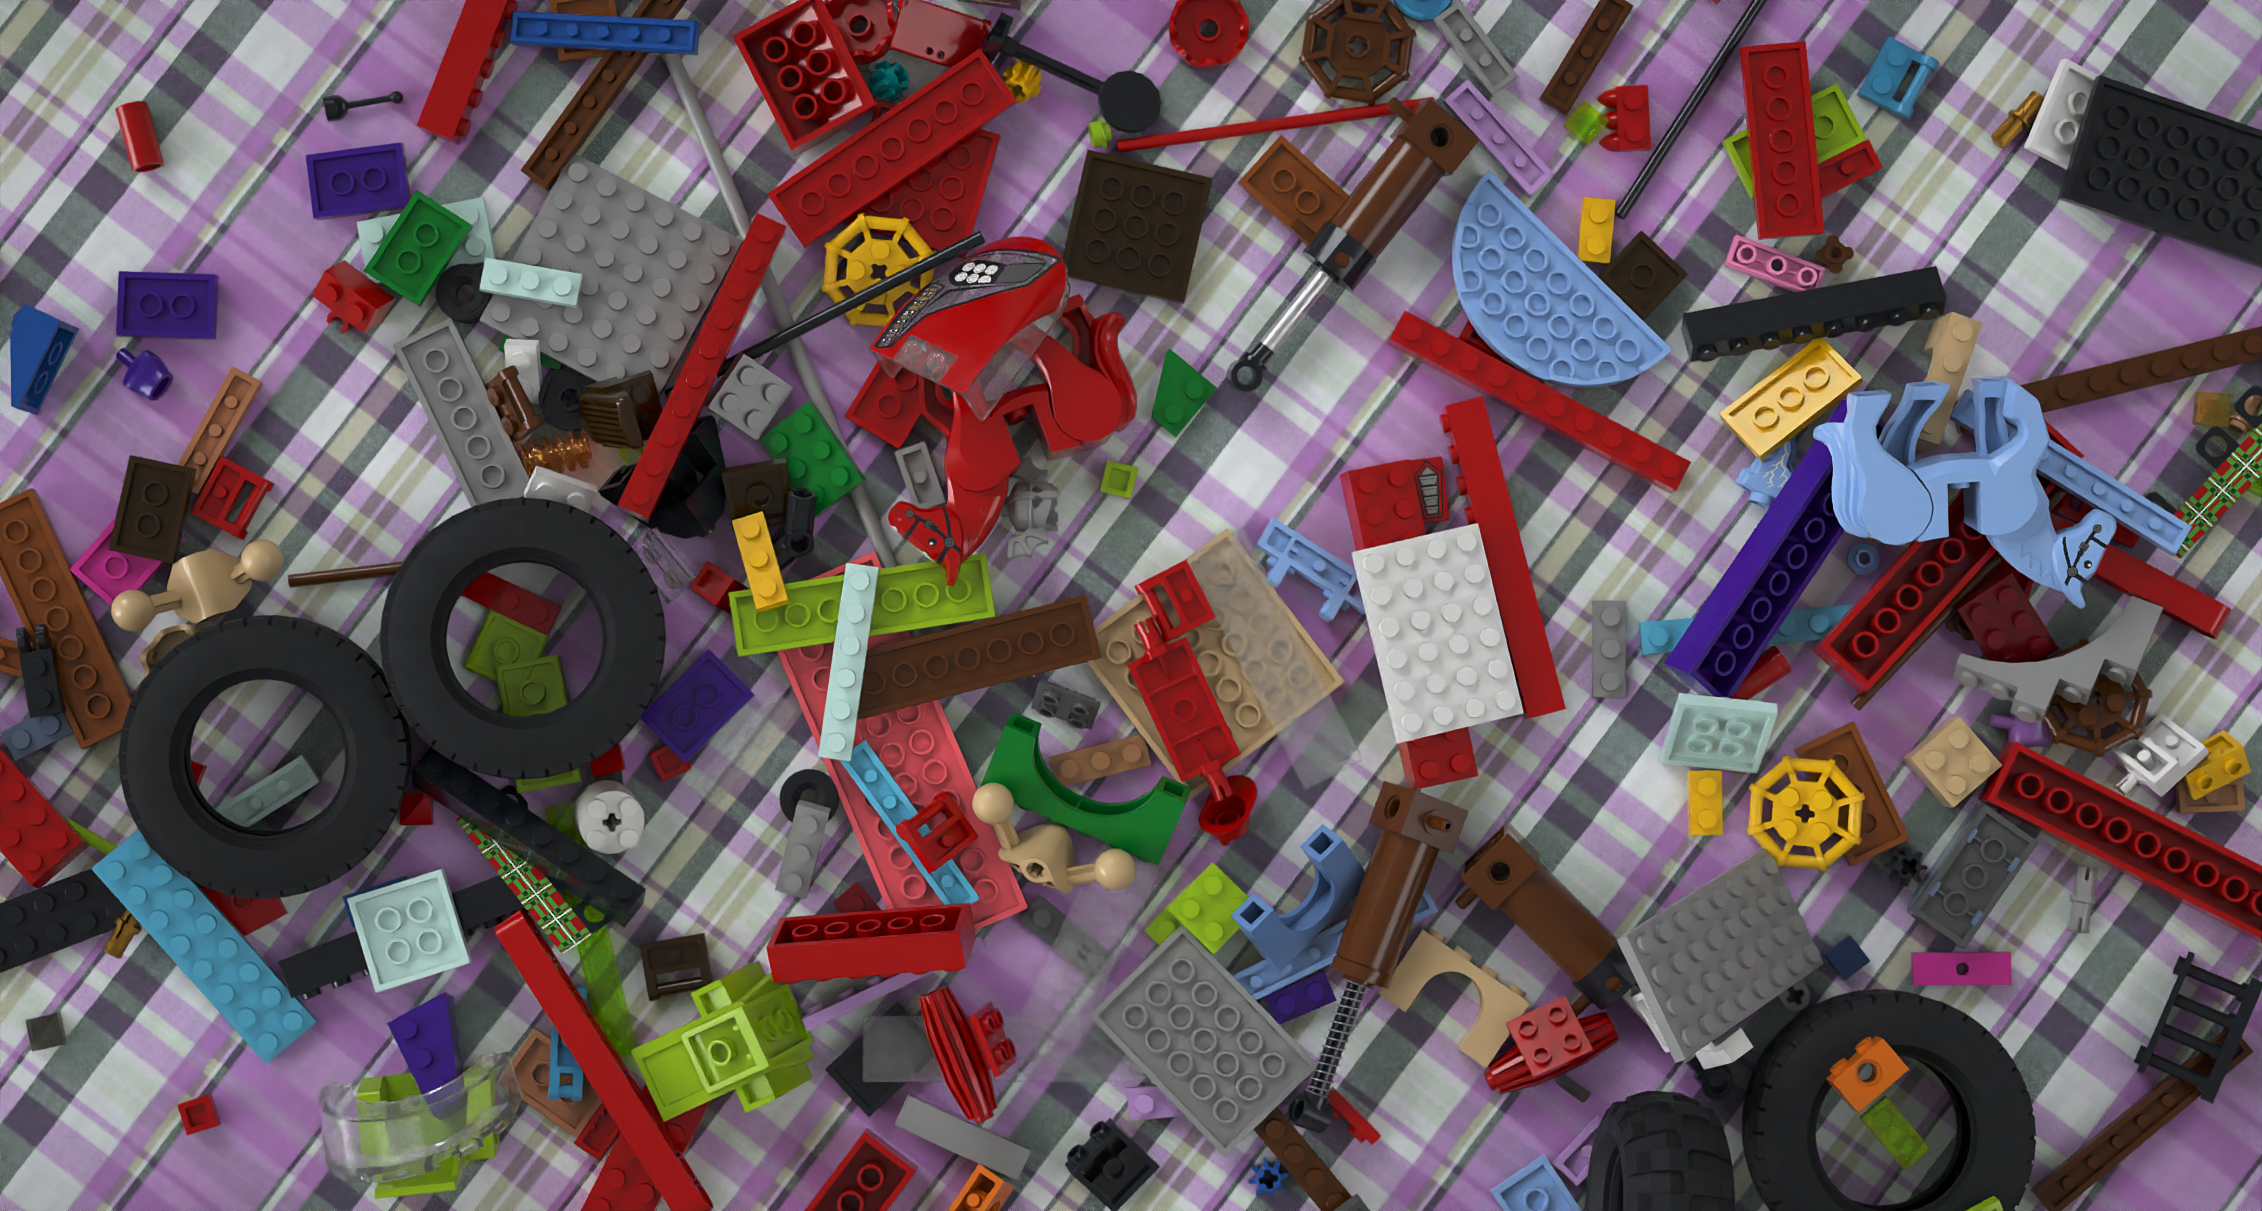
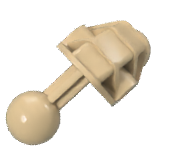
M256 540L245 547L241 559L214 549L188 555L173 564L167 592L148 596L139 590H126L114 599L111 607L112 618L120 628L127 631L142 630L151 623L155 614L174 610L179 617L195 624L219 618L238 606L251 589V578L257 581H268L280 573L284 564L283 553L275 543L269 540Z
M998 783L985 784L975 792L972 800L973 811L979 820L993 826L1001 845L998 852L1000 859L1017 869V872H1022L1028 880L1042 883L1043 886L1060 890L1064 894L1071 893L1074 886L1099 882L1101 886L1108 890L1117 891L1128 887L1134 880L1136 865L1131 855L1126 851L1109 849L1103 852L1094 864L1076 866L1072 841L1067 830L1062 825L1056 823L1039 824L1016 834L1009 817L1014 808V799L1011 792L1005 786Z

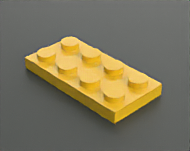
M1817 338L1724 409L1719 415L1729 429L1762 462L1846 397L1848 392H1852L1863 384L1862 377L1823 338Z

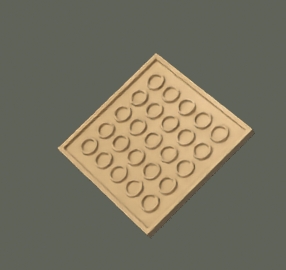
M1228 528L1186 559L1216 618L1167 642L1169 645L1184 637L1187 638L1241 755L1224 762V767H1222L1224 773L1345 682L1275 589L1264 582L1265 576ZM1160 584L1153 589L1173 628L1182 624L1163 585ZM1140 594L1095 628L1102 658L1086 663L1174 779L1192 788L1189 794V798L1192 799L1209 785L1205 777H1201L1200 774L1181 782L1127 665L1145 656L1144 652H1146L1133 625L1142 621L1146 632L1149 633L1144 620L1153 616L1142 594ZM1153 617L1154 623H1155V625H1156V627H1157V629H1158V631H1159V633H1160V635H1161L1162 633H1161V631H1160V629H1159V627H1158V625H1157V623H1156V621H1155V619H1154V617Z

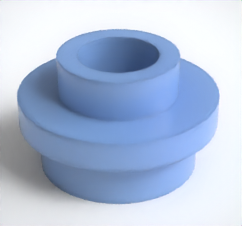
M1868 543L1854 545L1847 554L1848 567L1858 575L1871 574L1877 569L1880 562L1877 549ZM1861 553H1865L1869 557V562L1866 565H1862L1859 562V555Z

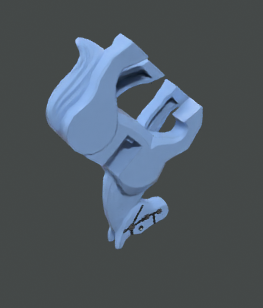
M2007 376L1971 378L1974 390V437L1976 452L1941 454L1915 460L1916 443L1920 432L1930 416L1941 405L1950 388V384L1941 380L1906 383L1902 400L1883 428L1879 439L1876 436V425L1892 397V393L1886 390L1848 392L1847 415L1844 422H1829L1814 428L1813 437L1823 442L1828 447L1832 456L1833 510L1838 522L1845 531L1863 538L1871 535L1880 542L1891 545H1901L1913 540L1922 542L1948 537L1947 484H1949L1950 488H1963L1965 524L1986 535L1993 548L2016 570L2037 583L2062 591L2066 598L2079 609L2086 606L2081 589L2095 574L2104 552L2116 532V520L2107 512L2093 509L2084 516L2080 523L2072 527L2054 530L2049 513V500L2036 476L2037 467L2050 441L2048 429L2037 398L2015 383L2014 379ZM2004 416L2009 419H2015L2017 422V435L2010 442Z

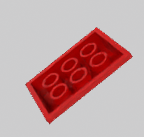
M798 0L733 35L791 151L798 155L829 139L877 106L823 0Z

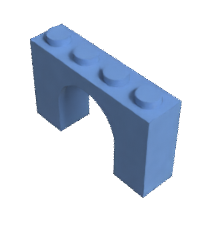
M1324 824L1300 846L1314 866L1315 880L1310 893L1297 908L1286 914L1278 915L1273 908L1253 893L1231 915L1259 954L1280 972L1357 896L1365 874V870L1344 840Z

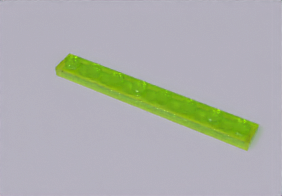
M576 800L545 808L547 821L550 825L590 851L574 821L573 810ZM564 888L566 901L571 909L584 901ZM587 905L584 910V915L590 922H600L605 917L603 913L591 905ZM607 924L577 944L594 1017L621 1057L632 1054L631 1050L636 1048L637 1045Z

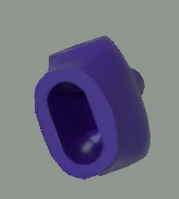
M121 348L116 353V358L129 368L123 379V384L128 389L151 401L158 400L168 390L173 381V375L169 372L162 359L155 353L144 350L137 358L125 348Z

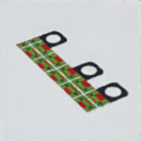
M2259 386L2250 387L2235 403L2236 412L2255 428L2241 445L2220 427H2212L2197 442L2195 447L2197 453L2212 465L2216 471L2178 510L2156 492H2151L2145 497L2151 502L2160 503L2164 510L2192 526L2175 554L2180 559L2262 475V414L2252 416L2245 410V401L2250 396L2258 395L2262 397V388ZM2213 436L2222 437L2227 444L2226 452L2219 457L2210 456L2205 449L2207 440Z
M508 785L500 790L504 794L514 795L518 799L519 804L528 809L527 801L521 793H517L516 787ZM461 817L456 818L459 825L562 955L612 921L606 915L600 922L588 921L584 915V910L589 905L588 903L582 901L571 909L558 893L564 889L563 886Z

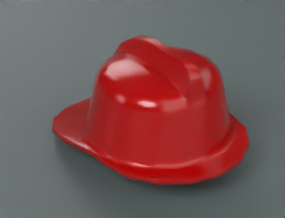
M1243 775L1227 777L1232 791L1235 793L1229 797H1226L1222 787L1219 786L1224 798L1221 801L1215 802V798L1210 791L1198 817L1199 827L1204 832L1210 833L1225 847L1231 841L1244 836L1250 826V813L1256 801L1258 791L1255 782Z

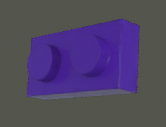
M1324 970L1286 985L1265 996L1273 1018L1279 1025L1337 1001Z

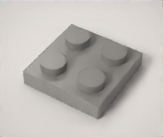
M739 351L704 405L758 441L793 387Z

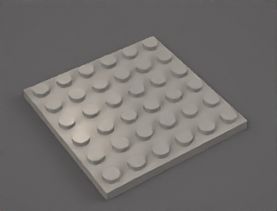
M575 154L562 169L512 262L582 274L583 280L578 307L574 308L493 294L480 318V322L512 339L539 340L541 354L595 382L613 377L622 379L650 370L653 374L660 399L730 270L743 241Z

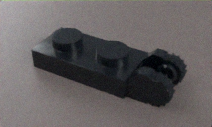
M45 623L36 625L37 642L41 649L32 652L28 630L25 627L16 629L17 646L21 653L19 654L30 718L66 712L55 648H52L49 629Z

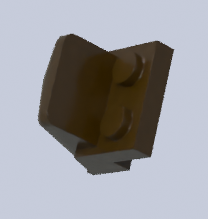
M648 370L622 379L613 377L585 386L587 393H583L580 397L578 421L592 441L602 444L603 447L619 449L644 447L643 441L649 440L663 411L652 372Z

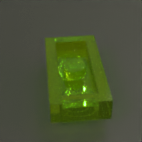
M1886 1096L1879 1099L1859 1117L1904 1170L1930 1149Z

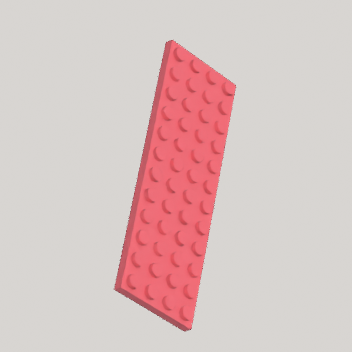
M875 551L849 562L851 564L883 569ZM846 564L809 580L844 575ZM910 631L869 637L868 650L913 638ZM834 643L777 651L818 748L820 746ZM940 700L857 720L853 748L866 740L918 812L932 803L934 796L941 791H945L953 798L978 835L976 840L952 858L980 896L977 901L970 905L975 931L1029 908L1011 865L1001 860L998 855L1001 845L993 826L979 820L973 811L972 800L978 788ZM823 758L887 909L944 905L842 763L837 759ZM940 812L928 821L927 825L933 830L948 818L943 812Z

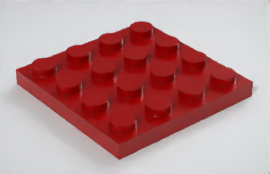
M877 99V106L874 108L871 122L895 107L896 104ZM983 129L977 130L842 224H851L858 218L857 215L865 213L867 216L897 219L906 217L910 219L909 223L930 249L940 251L972 235L1001 135ZM870 229L873 233L893 238L896 231ZM902 235L900 241L909 243ZM967 252L957 257L965 259Z

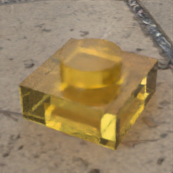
M2195 392L2192 424L2221 428L2228 427L2231 395Z

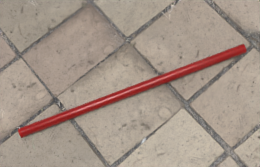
M1427 97L1413 100H1405L1400 102H1402L1406 107H1408L1411 110L1418 101L1431 98L1435 102L1434 97ZM1388 103L1121 139L1117 140L1118 153L1396 114L1387 107Z

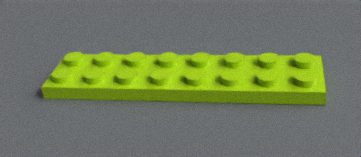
M986 553L971 555L962 563L954 586L947 585L945 568L932 561L879 569L869 637L995 618ZM844 575L787 583L785 588L790 603L760 613L756 609L751 589L728 592L738 657L834 643Z

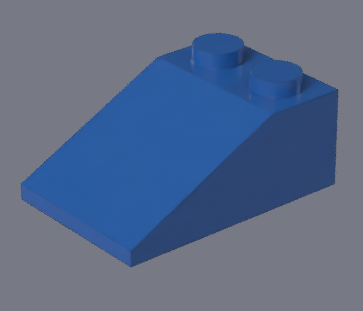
M24 304L23 308L15 313L11 323L13 327L10 333L11 406L38 415L79 328Z

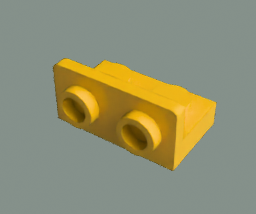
M2224 730L2201 741L2200 743L2206 746L2209 754L2189 771L2182 780L2186 783L2190 796L2197 800L2250 773L2251 769L2244 747Z

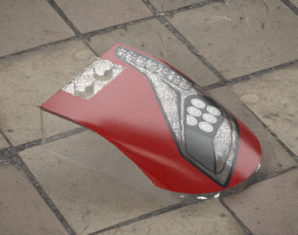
M1018 236L992 242L946 270L904 303L871 344L869 350L888 376L894 378L903 367L962 395L978 419L984 422L1062 315L1071 289V285L1068 282V268L1059 253L1042 240Z

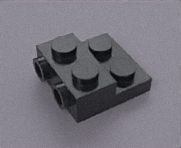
M1109 1118L1106 1122L1099 1121L1092 1127L1090 1131L1091 1138L1083 1146L1080 1144L1075 1145L1067 1154L1068 1161L1065 1163V1166L1080 1183L1111 1211H1118L1160 1166L1135 1143L1131 1136Z

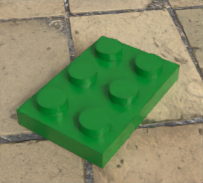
M416 190L369 261L364 272L421 307L473 226Z
M813 401L806 402L759 439L773 460L786 458L789 480L793 489L806 488L816 492L815 517H819L867 480Z

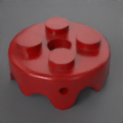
M891 0L824 1L856 65L873 63L891 50L889 49V43L898 14ZM857 21H868L865 31L861 33L853 32V26Z
M1178 0L1169 19L1168 33L1170 43L1175 53L1190 66L1208 70L1221 68L1235 60L1244 49L1249 32V18L1239 0ZM1207 21L1213 22L1218 29L1216 35L1211 38L1202 36L1199 32V27L1202 23Z

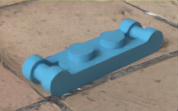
M577 985V990L586 1002L587 986ZM552 1024L548 1100L558 1101L559 1097L571 1098V1101H582L583 1071ZM560 1075L572 1076V1085L560 1084Z

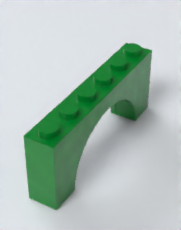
M1012 711L981 786L988 783L1001 784L1011 792L1014 803L1021 809L1036 812L1047 817L1053 823L1064 824L1077 830L1083 836H1092L1106 842L1108 846L1114 849H1122L1134 854L1144 862H1152L1159 865L1192 788L1162 775L1158 783L1148 793L1131 801L1106 803L1082 797L1062 785L1046 766L1039 745L1042 724Z

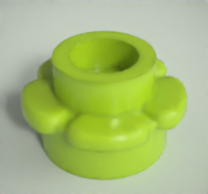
M1097 118V121L1088 123L1091 145L1093 148L1102 146L1103 149H1106V142L1112 141L1110 125L1103 123L1101 118Z

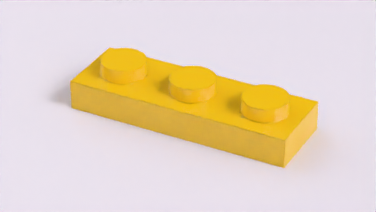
M763 511L732 520L758 613L789 604V598Z

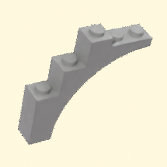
M2131 596L2122 614L2106 632L2080 649L2048 660L2006 663L1988 661L1961 653L1956 663L1953 679L1958 680L1966 687H1976L1987 691L1997 699L2013 701L2010 713L2016 715L2022 721L2035 722L2041 725L2055 693L2061 695L2069 702H2080L2087 705L2100 674L2107 676L2114 682L2132 685L2158 624L2163 607Z

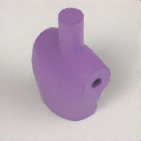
M1992 713L1990 716V726L2008 729V742H2017L2027 748L2047 747L2050 743L2052 735L2044 721L2041 725L2035 722L2029 723L2022 721L2012 713L2010 717Z

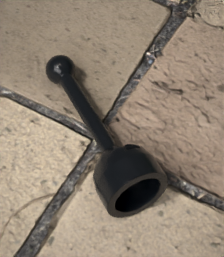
M393 91L388 96L347 102L339 95L323 97L328 122L343 119L350 108L391 101L398 104L403 100V95L399 91Z

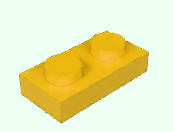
M1591 197L1582 198L1577 257L1583 263L1610 264L1616 200Z
M1722 770L1688 771L1689 835H1723Z

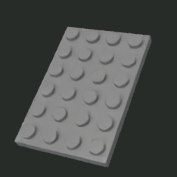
M1183 924L1089 1014L1095 1023L1224 1157L1301 1084L1318 1065Z

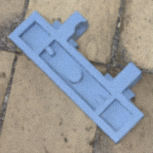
M1272 518L1255 545L1256 548L1269 555L1266 563L1272 566L1264 582L1276 588L1286 572L1291 576L1296 572L1324 590L1322 595L1328 599L1322 606L1318 616L1327 622L1334 619L1339 609L1345 612L1349 606L1363 615L1366 614L1355 569L1277 519Z

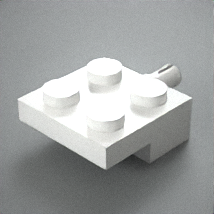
M2160 713L2142 729L2143 734L2138 740L2132 739L2110 750L2116 762L2129 773L2115 787L2125 796L2139 783L2148 786L2162 797L2203 760L2209 752L2206 746Z

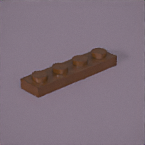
M1278 1107L1254 1128V1131L1321 1211H1334L1352 1197L1297 1129L1289 1123L1287 1117Z

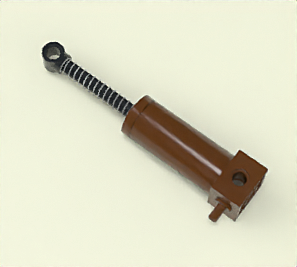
M1386 781L1383 782L1368 823L1381 828L1335 953L1337 955L1334 956L1330 967L1344 973L1342 978L1346 979L1347 985L1346 988H1343V996H1340V1004H1337L1338 1010L1334 1012V1021L1331 1020L1333 1024L1331 1029H1328L1330 1032L1328 1037H1325L1327 1039L1325 1045H1322L1324 1047L1323 1051L1319 1053L1320 1059L1316 1061L1318 1065L1316 1069H1313L1315 1072L1314 1076L1310 1077L1312 1081L1310 1086H1307L1309 1089H1303L1302 1093L1296 1094L1288 1106L1287 1118L1290 1124L1316 1133H1323L1329 1127L1333 1116V1108L1329 1103L1330 1099L1327 1097V1093L1331 1091L1330 1085L1334 1083L1332 1079L1334 1075H1337L1335 1072L1337 1067H1340L1338 1064L1339 1060L1343 1059L1341 1055L1346 1050L1345 1044L1349 1042L1347 1039L1349 1034H1352L1350 1030L1352 1026H1355L1353 1023L1354 1019L1358 1018L1356 1015L1357 1011L1361 1010L1359 1007L1360 1003L1364 1002L1362 997L1367 993L1365 989H1373L1374 985L1385 989L1389 988L1392 980L1391 975H1394L1438 851L1454 853L1469 811L1420 791Z

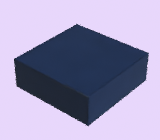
M1847 935L1823 954L1842 980H1847L1870 962L1851 935Z

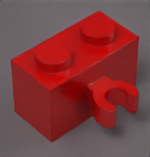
M345 260L324 271L312 294L314 298L332 310L327 316V323L330 324L336 321L338 317L343 321V327L340 330L342 334L352 329L353 326L364 334L383 322L395 300L394 296Z

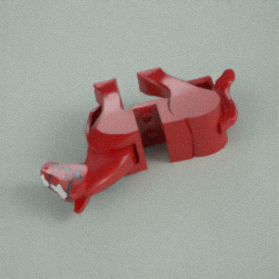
M1080 294L1061 300L1056 310L1047 316L1071 335L1073 354L1059 341L1032 323L1017 332L1005 344L1027 356L1038 368L1045 383L1015 389L984 400L977 378H975L964 394L950 388L952 402L945 399L942 394V383L940 381L952 367L958 356L931 343H927L926 350L928 352L918 370L921 415L947 441L943 459L947 484V505L918 508L912 503L900 501L890 509L888 523L897 534L910 543L923 556L945 568L947 585L954 586L962 563L983 544L992 531L1007 496L1009 479L1018 472L1021 465L1005 422H1007L1008 426H1012L1025 421V416L1029 414L1047 461L1075 455L1080 451L1093 450L1100 447L1110 439L1115 431L1121 432L1135 418L1137 393L1118 348V333L1126 321L1121 313H1107L1094 318L1088 312Z

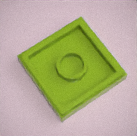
M490 609L465 662L464 668L497 682L495 666L540 658L550 635L542 634ZM535 665L526 668L519 685L504 679L505 686L519 692L521 684L530 678Z

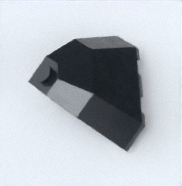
M712 414L697 419L649 522L647 523L632 516L651 530L682 539L696 536L703 538L715 530V523L724 512L726 494L721 468L726 467L716 420ZM637 463L628 466L623 465L614 471L598 490L600 495L618 507V503Z

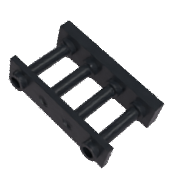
M2189 951L2186 958L2179 956L2172 972L2178 976L2148 1047L2140 1046L2134 1063L2139 1064L2137 1070L2139 1073L2144 1074L2147 1065L2197 1086L2196 1090L2202 1092L2200 1099L2213 1104L2260 996L2262 982L2252 978L2250 984L2243 982L2240 985L2191 964L2195 953ZM2188 976L2235 996V1000L2241 1002L2237 1014L2231 1012L2229 1015L2178 994L2185 977ZM2173 1005L2223 1026L2222 1030L2228 1032L2224 1044L2217 1042L2215 1045L2166 1024ZM2160 1035L2210 1056L2209 1060L2215 1062L2211 1074L2206 1072L2200 1074L2154 1054L2153 1051Z

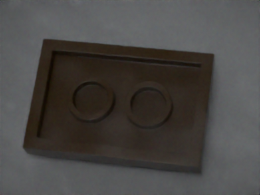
M130 455L108 550L175 564L197 469Z

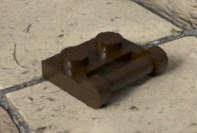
M705 933L640 944L650 1002L660 1000L661 996L695 991L714 982ZM700 968V977L658 984L657 974Z

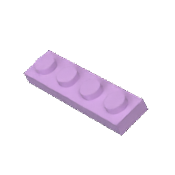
M1468 79L1443 101L1466 129L1479 139L1478 142L1528 197L1554 175Z

